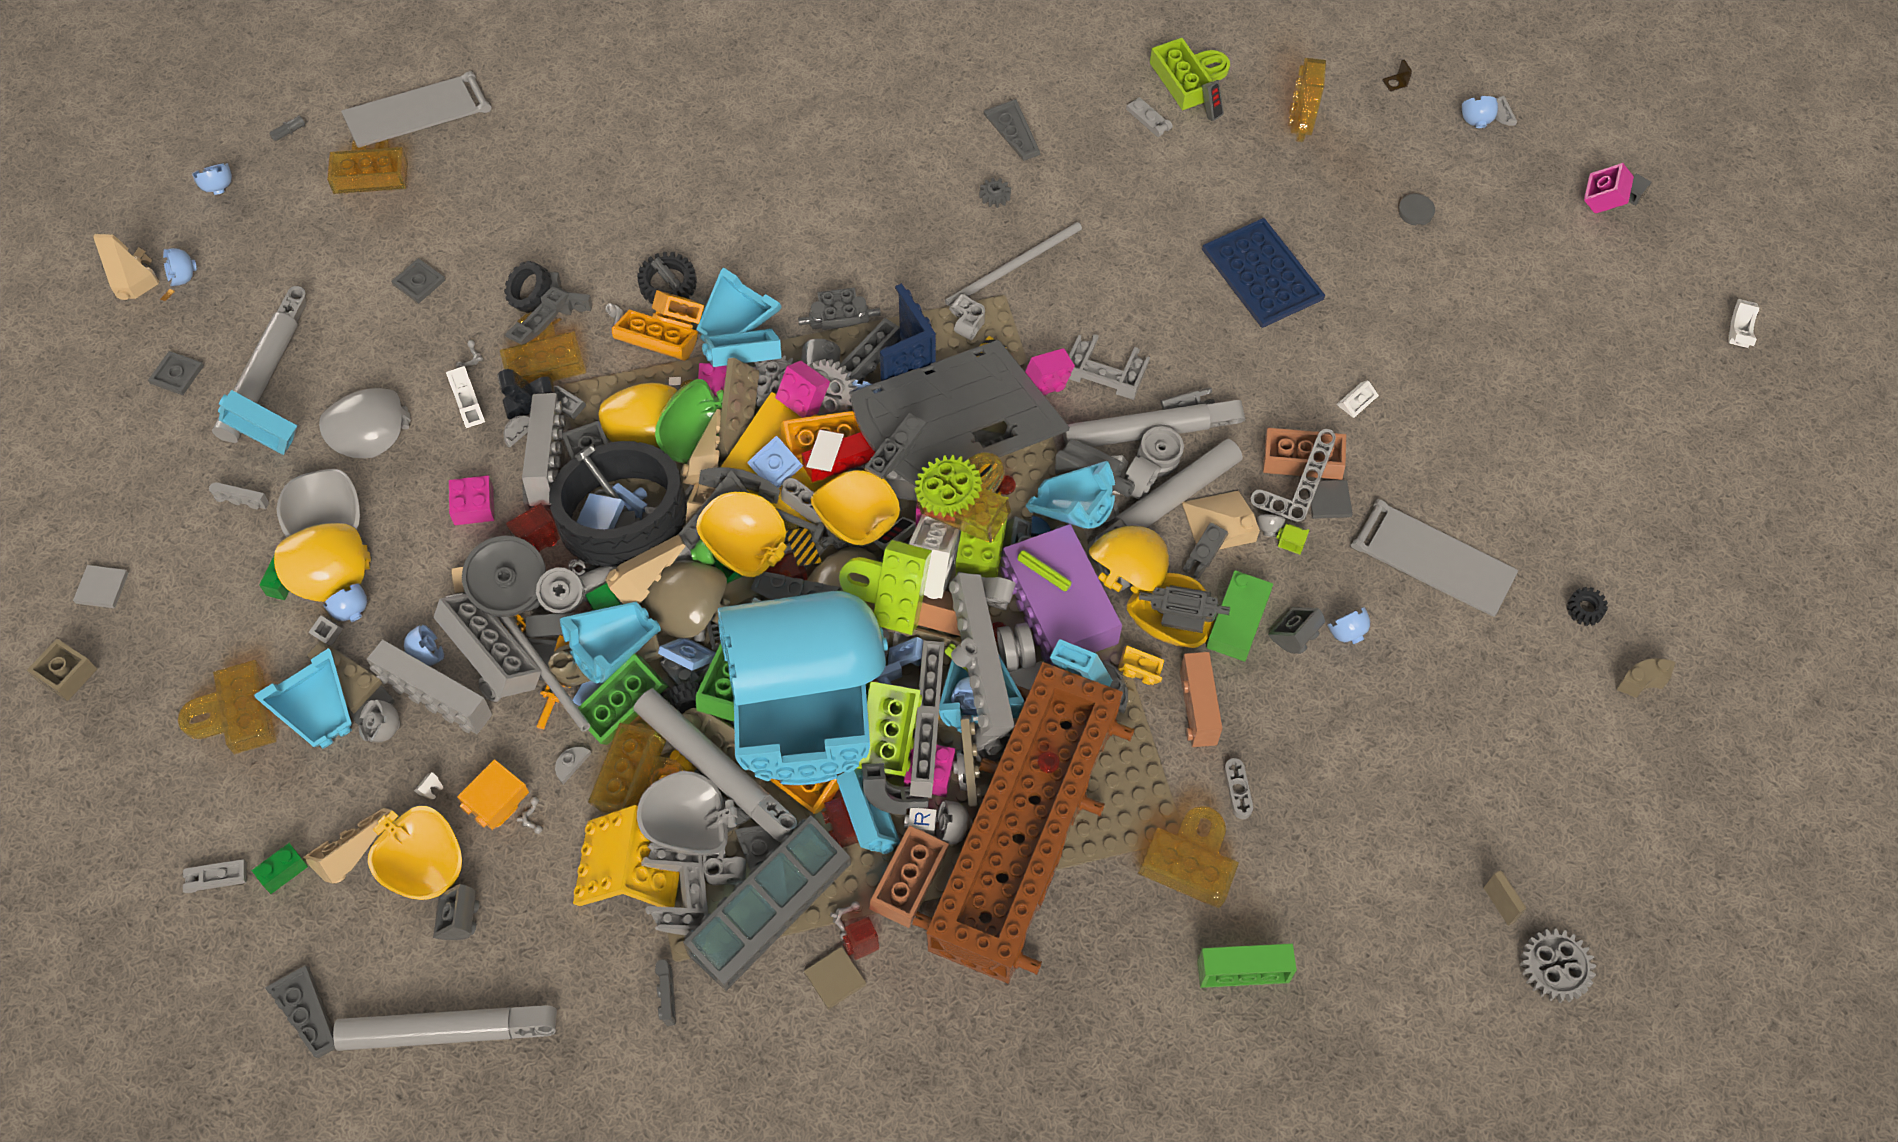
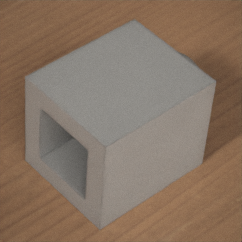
M320 615L308 633L331 646L343 628Z

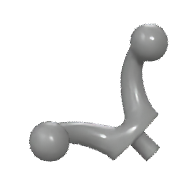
M469 340L467 343L474 356L473 359L465 363L457 362V368L477 365L479 361L483 360L481 354L475 351V342L473 340Z
M532 797L530 799L531 808L522 812V817H517V822L522 821L523 826L533 828L536 834H540L542 827L527 820V817L534 812L539 802L537 797Z
M854 901L850 907L838 908L835 913H830V917H833V923L838 925L842 931L840 934L842 940H847L849 935L840 919L841 915L852 910H858L860 904L857 901Z

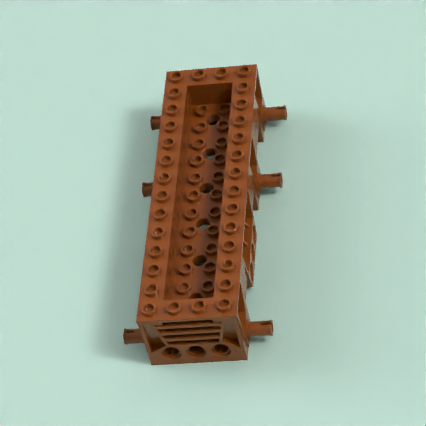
M1044 662L1041 664L1031 690L1015 684L1025 704L1000 762L997 763L986 757L981 762L979 770L994 776L933 918L917 911L915 914L916 918L914 917L912 925L927 930L928 952L1007 984L1010 983L1013 973L1018 968L1032 972L1035 975L1038 974L1042 961L1023 955L1027 932L1036 910H1040L1062 856L1070 826H1073L1077 815L1082 809L1098 816L1102 814L1105 803L1088 798L1086 794L1089 780L1100 752L1104 750L1110 736L1115 735L1130 742L1135 731L1134 728L1119 724L1116 720L1123 695L1122 691ZM1068 721L1072 727L1066 730L1061 728L1060 723ZM1047 758H1053L1056 761V765L1048 767L1044 761ZM1031 796H1038L1041 802L1037 805H1032L1028 799ZM1016 834H1021L1025 840L1017 844L1012 840V837ZM1004 873L1009 879L1005 883H999L996 880V876ZM983 913H988L991 915L992 920L985 924L979 920V916Z

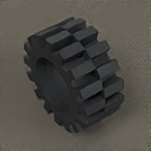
M1583 587L1582 590L1580 588L1577 589L1567 603L1569 616L1573 615L1571 618L1573 621L1578 619V624L1580 625L1582 622H1584V626L1589 624L1593 626L1596 622L1598 624L1608 610V606H1606L1608 602L1604 600V594L1600 596L1599 590L1593 592L1594 588L1592 587L1587 590V587ZM1587 601L1594 606V611H1585L1580 606V602Z
M688 681L686 684L680 683L678 687L674 686L673 690L669 689L667 691L668 693L665 694L664 699L681 714L691 708H696V694L700 688V684L696 683V681L691 683Z

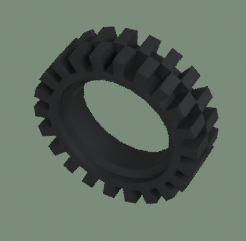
M663 252V257H660L659 253L655 254V259L659 257L664 262V266L666 265L669 269H675L684 276V280L678 288L662 292L690 299L689 294H694L697 283L695 269L691 261L689 262L688 258H683L679 253L675 257V252H671L670 256H667V252ZM650 256L648 262L644 261L642 263L643 267L640 266L637 277L641 294L645 300L648 299L649 303L653 304L657 289L650 282L658 270L652 267L651 263L655 259Z

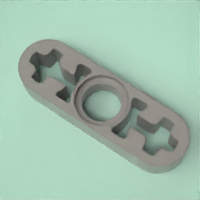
M1232 758L1226 762L1224 768L1232 810L1237 818L1247 819L1253 811V803L1245 766L1241 760ZM1232 765H1235L1236 768H1239L1237 771V778L1235 779L1234 771L1229 770L1231 769ZM1233 785H1242L1244 792L1240 794L1234 792ZM1244 798L1243 806L1247 808L1245 813L1238 809L1241 804L1240 799Z

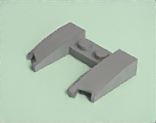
M1078 335L1069 354L1070 359L1075 365L1069 379L1080 383L1081 379L1084 378L1117 389L1116 395L1134 400L1149 364L1150 357L1148 356L1143 361L1137 356L1140 349L1134 347L1124 371L1090 360L1099 335H1093L1092 341H1081V335Z
M650 843L648 845V848L651 850L648 858H643L641 865L680 872L683 908L647 906L645 910L648 915H652L657 924L656 930L687 935L692 929L696 930L701 925V920L708 914L702 855L680 854L660 847L655 843Z

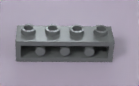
M884 318L840 364V367L846 366L845 372H852L849 376L850 379L855 378L858 380L857 384L863 383L865 377L872 373L879 364L880 351L887 346L895 345L901 341L900 327Z

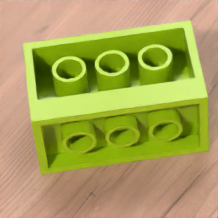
M979 493L980 498H974L975 505L968 504L969 510H965L956 558V576L958 572L978 574L983 578L998 577L1007 525L1009 497Z
M873 681L866 683L870 749L867 757L859 761L858 769H862V764L884 763L885 773L900 776L906 775V771H909L911 763L910 759H908L909 752L914 747V737L912 736L913 730L916 729L917 708L921 706L922 702L921 690Z

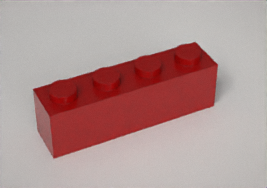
M862 432L842 438L831 472L807 467L813 449L802 453V464L813 483L868 463L875 452L866 441Z

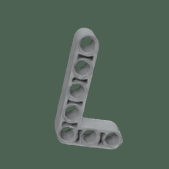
M1323 429L1319 432L1292 501L1264 490H1256L1251 495L1253 506L1293 522H1302L1307 516L1334 447L1335 433L1330 429ZM1329 434L1332 436V441L1324 444L1321 441V436ZM1321 452L1325 455V459L1319 463L1314 460L1313 456ZM1309 471H1315L1318 474V478L1315 481H1309L1306 478V474ZM1301 490H1308L1311 496L1307 500L1301 499L1299 497ZM1263 494L1266 497L1263 504H1256L1254 501L1256 495ZM1276 501L1284 503L1285 506L1282 511H1275L1273 509V504ZM1293 509H1302L1303 516L1298 519L1292 516Z
M868 463L851 468L849 471H867L865 466ZM794 478L786 479L782 485L781 500L814 525L818 526L820 522L822 523L811 504L810 499L814 492Z

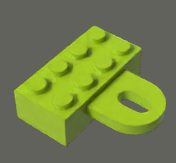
M1183 38L1156 46L1151 50V66L1182 111L1205 103L1202 85L1221 80L1229 73L1230 60L1224 53L1216 50H1207L1194 55ZM1215 62L1221 64V65L1215 66V67H1213V68H1208V67H1206V65H1209V64H1212V63H1215Z
M891 540L885 548L883 563L862 557L853 558L846 562L839 574L840 585L845 592L853 594L863 601L875 604L874 614L880 627L912 635L919 623L932 550ZM850 573L867 576L869 583L865 584L852 580Z

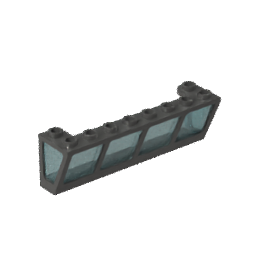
M811 815L807 819L801 820L796 830L791 835H786L782 839L781 845L776 850H771L766 855L765 861L760 866H755L750 871L749 877L744 882L740 881L734 887L733 893L728 898L724 897L718 903L717 909L712 914L708 913L701 920V925L696 930L692 929L684 938L685 941L683 943L688 956L725 991L851 865L850 856Z

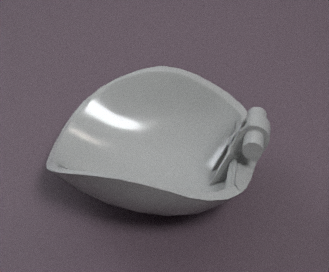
M370 388L353 392L332 404L320 416L319 427L325 442L336 452L352 458H373L394 444L401 428H409L411 419L408 407L401 406L398 393L390 389Z
M338 469L314 471L292 479L281 491L276 508L280 526L286 537L305 528L320 524L343 523L354 527L356 530L359 525L360 510L355 487L347 474Z
M690 771L673 773L653 783L642 795L637 809L638 826L645 838L660 847L685 855L719 853L727 844V825L729 828L737 826L736 819L738 815L737 808L734 807V801L727 800L724 806L721 792L717 786L708 778Z

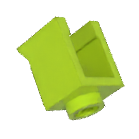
M1286 524L1284 529H1279L1276 538L1280 540L1278 547L1301 555L1309 529L1302 530V528Z

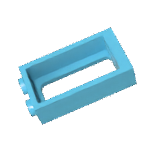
M772 329L704 337L705 343L702 344L703 355H706L707 361H710L713 367L727 365L729 358H736L743 363L781 359L780 339Z
M233 390L230 391L228 396L224 394L221 398L218 409L220 413L219 421L276 452L285 454L294 440L297 425Z
M1059 639L1050 656L1056 667L1110 687L1113 680L1096 653Z
M856 768L850 773L844 772L837 776L836 779L860 847L882 854L892 852L894 847L900 844V840L891 815L873 806L866 798L863 790L862 770Z

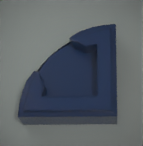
M1032 516L1031 537L1051 531L1046 521Z

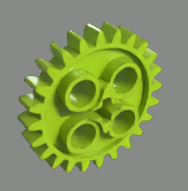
M944 455L943 461L935 458V464L928 462L929 468L922 467L924 474H917L919 480L915 481V492L918 502H920L922 508L926 507L928 513L933 510L935 516L941 512L942 517H945L946 513H950L951 517H953L955 511L961 515L962 508L968 511V504L975 505L974 498H980L978 492L982 491V480L979 470L976 469L975 464H970L969 459L964 462L962 456L958 460H955L954 455L951 456L950 460H947L946 455Z

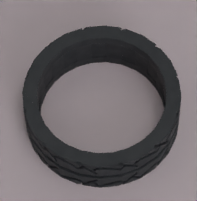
M618 441L607 443V445L602 444L594 447L596 450L588 455L607 482L628 478L646 479L656 482L667 490L658 507L640 521L616 529H594L580 525L572 520L573 512L579 502L591 491L602 486L583 460L578 461L575 458L569 461L555 477L556 480L552 483L549 492V504H551L550 509L562 542L571 554L586 563L597 566L618 567L620 564L675 537L683 529L682 526L685 525L687 503H685V500L687 499L675 462L664 451L642 442Z

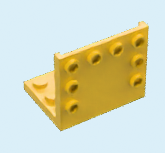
M637 805L588 821L585 827L584 844L581 849V861L577 870L578 878L574 889L573 904L583 906L624 894L657 907H675L680 872L641 865L643 858H648L651 851L648 845L653 842L645 838L639 829Z

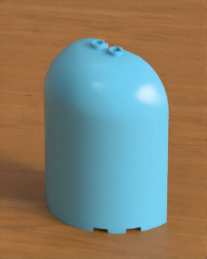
M828 591L718 608L720 642L725 661H728L730 684L736 706L853 688L873 681L885 669V651L888 650V645L883 635V629L879 627L877 618L871 608L862 599L853 594L843 591Z
M866 684L853 688L738 706L735 705L734 700L735 757L739 765L744 770L749 769L753 771L757 778L765 781L771 779L781 780V784L785 785L817 784L834 780L839 773H850L859 766V761L862 758L867 757L870 749Z

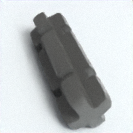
M659 257L651 263L652 267L658 270V274L666 283L670 284L669 287L672 290L678 288L681 285L680 281L674 278L675 275L666 265H663L664 262Z

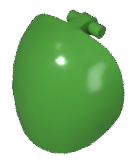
M703 379L693 380L680 388L669 399L659 416L655 429V438L659 448L674 461L687 463L711 417L717 409L721 410L724 391H717L718 397H715L709 385Z

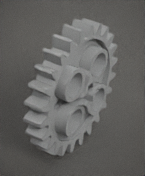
M784 355L782 359L761 361V363L754 362L755 367L753 368L759 370L756 397L758 408L764 404L771 392L775 394L778 392L786 367L793 364V358L787 361L786 355Z
M822 359L808 365L830 381L817 415L853 411L851 392L857 389L858 386L852 384L856 380L855 378L850 379L849 376L852 372L846 373V366L840 367V362L833 363V359L827 361Z
M1548 929L1543 932V935L1538 932L1535 938L1531 937L1528 940L1529 944L1523 947L1526 952H1523L1520 956L1525 959L1520 963V966L1527 968L1522 972V975H1529L1530 977L1526 983H1534L1535 986L1532 990L1540 989L1541 997L1546 993L1549 994V1001H1552L1557 996L1559 1003L1564 998L1570 1002L1573 1000V996L1579 999L1582 996L1581 993L1585 994L1588 991L1587 987L1593 984L1590 979L1596 976L1591 971L1596 965L1590 963L1594 956L1586 954L1590 948L1581 947L1583 940L1574 941L1575 934L1570 938L1567 937L1566 930L1561 935H1559L1557 929H1554L1552 934ZM1560 949L1566 950L1569 956L1563 955ZM1539 953L1546 955L1548 961L1543 960ZM1573 960H1575V961L1577 962V963H1568L1569 961H1573ZM1547 967H1550V968H1548L1547 970H1540V969H1539V968H1547ZM1568 970L1575 972L1577 978L1572 977ZM1547 974L1552 975L1555 978V982H1551Z

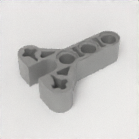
M981 577L987 605L1006 610L1007 605L1011 601L1016 583L1000 577Z

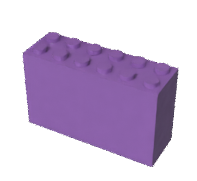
M1071 524L1003 548L1002 566L1000 567L1003 578L1016 583L1012 595L1015 594L1017 607L1020 612L1023 611L1025 615L1024 620L1034 633L1032 635L1033 640L1037 646H1040L1042 650L1041 656L1045 663L1048 662V664L1055 666L1050 656L1059 639L1093 653L1119 644L1122 624ZM1022 550L1027 551L1072 582L1071 587L1067 591L1061 590L1018 561L1019 553Z

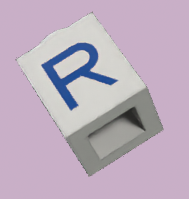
M910 808V815H905L904 828H908L910 825L934 836L936 810Z

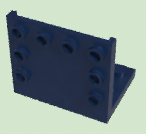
M902 283L895 286L899 294L901 341L895 345L887 346L880 351L881 381L936 362V333L932 329L929 318L924 317L920 305L913 301L910 290H906ZM929 370V371L924 372V373H925L926 375H928V374H931V373H934V372H933V370Z

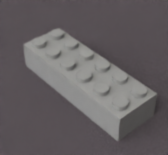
M556 393L533 394L522 474L529 506L551 505L549 504V492L552 483L556 480L555 477L559 473L558 468H561L559 454L563 452L561 440H563L562 433L564 431L562 427H565L566 422L565 416L561 415L562 403L558 401Z
M466 594L439 599L433 618L499 698L535 690L542 671L496 616L486 614L476 608Z
M383 639L367 658L371 666L370 670L376 674V677L384 685L386 683L391 684L392 688L399 694L404 692L409 695L408 697L417 704L422 702L430 712L434 714L436 712L441 713L446 721L460 724L459 727L467 733L472 731L478 734L492 716L484 697Z

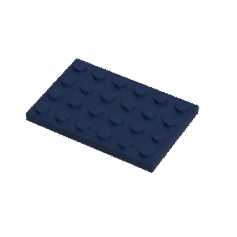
M1265 218L1202 246V251L1261 328L1312 306L1325 298V294Z

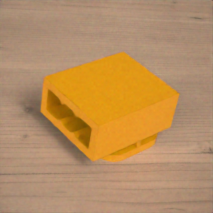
M656 290L652 309L656 310V313H653L652 317L660 321L692 329L693 325L691 322L699 324L704 305L687 298Z
M494 759L457 798L461 803L459 807L466 814L472 813L476 816L475 821L483 828L488 826L493 830L495 827L501 826L517 810L519 803L526 797L529 791L522 781Z

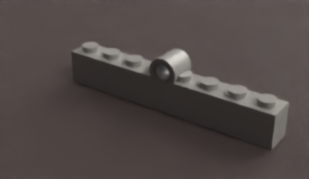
M959 573L949 583V590L952 594L953 609L956 612L957 627L960 631L962 642L952 651L951 657L956 665L968 669L970 687L973 691L974 706L977 710L978 725L982 736H1005L1015 726L982 578L978 574Z
M923 640L919 683L922 702L921 706L917 708L910 796L932 798L944 642Z

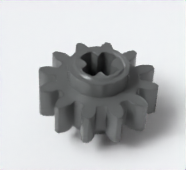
M992 178L991 182L985 180V185H980L979 198H982L983 204L989 202V207L995 204L996 208H998L1000 203L1005 206L1006 201H1010L1011 188L1008 187V182L1002 183L1001 178L998 181Z

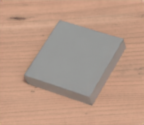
M87 565L73 601L76 604L115 608L129 573L123 569Z

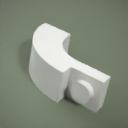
M1742 299L1737 300L1729 331L1730 344L1749 348V345L1754 346L1756 337L1753 330L1759 311L1757 303Z
M465 366L446 372L466 428L485 422Z

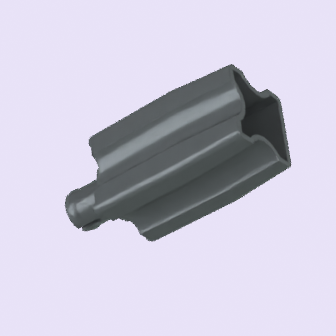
M1071 439L1065 449L1060 450L1056 454L1055 474L1058 476L1108 461L1115 480V485H1112V492L1116 491L1125 497H1130L1135 489L1133 482L1121 477L1120 471L1124 465L1123 462L1091 446Z

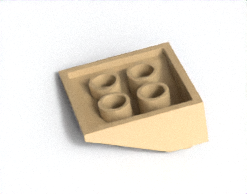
M1239 491L1182 503L1196 545L1210 522L1229 533L1220 549L1257 541L1260 531L1253 512Z

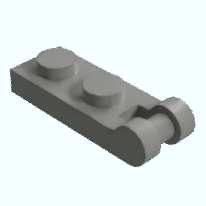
M1140 97L1126 107L1127 111L1157 137H1160L1164 131H1169L1173 127L1170 120H1165Z
M212 483L209 486V491L217 502L228 500L232 504H246L253 509H266L269 504L265 494L221 483Z
M243 859L186 868L183 870V878H185L183 892L193 893L198 890L246 883L247 862ZM197 876H199V881H195Z

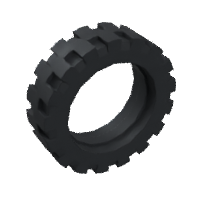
M526 261V263L522 262L520 266H516L513 269L514 271L509 274V279L505 283L506 289H504V294H506L505 299L509 302V305L522 312L530 313V311L533 312L542 303L541 297L550 289L552 280L550 279L551 274L547 272L546 268L536 262ZM535 274L536 284L534 290L527 298L521 300L520 291L524 281L529 276Z

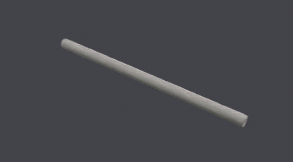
M1079 222L1074 223L945 299V304L950 307L960 294L969 297L1082 230L1081 224Z
M499 617L513 638L542 671L540 675L582 732L587 731L590 728L589 722L512 617Z

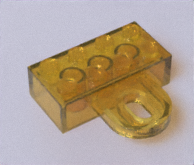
M1304 58L1303 65H1299L1298 76L1300 78H1296L1295 88L1297 90L1293 91L1292 101L1294 102L1290 103L1289 113L1292 115L1289 116L1288 126H1291V133H1296V142H1304L1305 135H1312L1324 90L1326 60Z
M388 139L375 143L374 149H367V145L358 148L353 140L351 151L330 152L327 180L333 194L406 189L408 161L403 147L390 148Z
M531 313L522 316L517 322L522 324ZM552 322L533 340L522 345L518 343L517 346L499 350L504 369L514 370L529 383L541 377H550L552 382L586 373L575 332L572 331L556 336Z
M983 452L970 457V464H975L976 469L979 471L986 464H990L992 467L987 475L981 478L982 491L978 492L980 498H974L975 505L968 504V511L962 508L961 515L955 511L953 517H951L950 513H946V516L942 517L941 512L937 516L934 515L933 510L928 513L926 507L922 508L918 500L917 504L921 514L992 543L1010 514L1011 508L1008 498L995 493L1004 478L1003 463L998 456Z
M256 660L214 671L216 692L190 700L182 707L178 715L179 727L188 737L204 739L224 733L226 745L233 754L276 742L271 711L254 696L266 688L263 670ZM210 713V717L207 720L190 724L192 717Z
M619 723L588 803L599 811L613 813L633 805L638 806L644 792L653 783L658 781L661 776H668L686 770L677 761L660 757L666 740L657 731Z
M1199 806L1191 809L1185 815L1177 835L1157 827L1151 837L1137 874L1201 902L1220 908L1227 898L1239 864L1235 860L1218 854L1226 833L1224 819L1216 810L1206 806ZM1201 818H1207L1211 822V827L1206 837H1201L1197 834V827Z

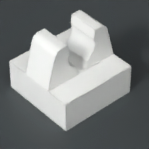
M431 772L425 776L414 791L420 796L435 799L436 796L431 793L430 788L436 787L438 790H442L443 785L438 780V777Z

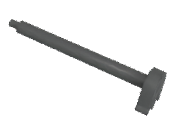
M589 445L576 454L575 458L586 463L608 495L612 498L620 499L588 456L596 450L594 446ZM624 505L622 512H629Z
M775 508L782 519L815 532L812 538L813 542L819 543L826 528L823 523L820 522L816 526Z

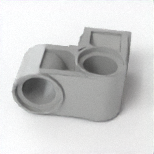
M960 294L949 308L959 318L955 324L954 331L969 340H973L985 323V308L982 304L970 299L968 296Z
M725 848L719 853L703 855V871L706 881L711 885H737L740 881L744 882L746 880V859L741 857L725 858ZM712 869L719 870L716 874L709 873Z

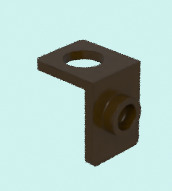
M1405 59L1401 60L1398 74L1383 78L1382 81L1390 92L1408 87L1412 69ZM1396 80L1399 85L1391 86L1389 81Z

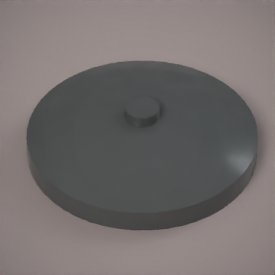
M513 536L493 537L480 543L468 555L462 570V584L471 603L482 612L497 617L515 616L525 612L538 601L536 586L540 577L546 572V567L538 550L529 542Z

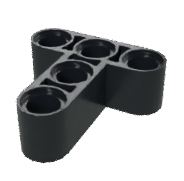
M504 369L497 374L501 391L506 396L503 399V406L509 420L516 416H526L530 413L533 394L556 393L550 377H541L529 383L512 369Z

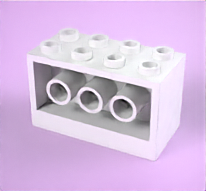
M922 514L909 544L932 550L924 595L931 599H942L955 566L962 522Z

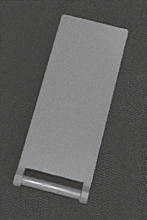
M469 71L460 77L348 108L341 112L357 147L360 148L475 113H487L491 111V105L484 98L475 80V74ZM464 82L470 83L480 103L479 106H475Z
M1380 499L1375 501L1374 509L1357 539H1354L1351 544L1353 549L1364 552L1493 617L1496 616L1518 573L1517 569L1390 507ZM1381 511L1386 512L1387 514L1370 545L1366 546L1364 541Z

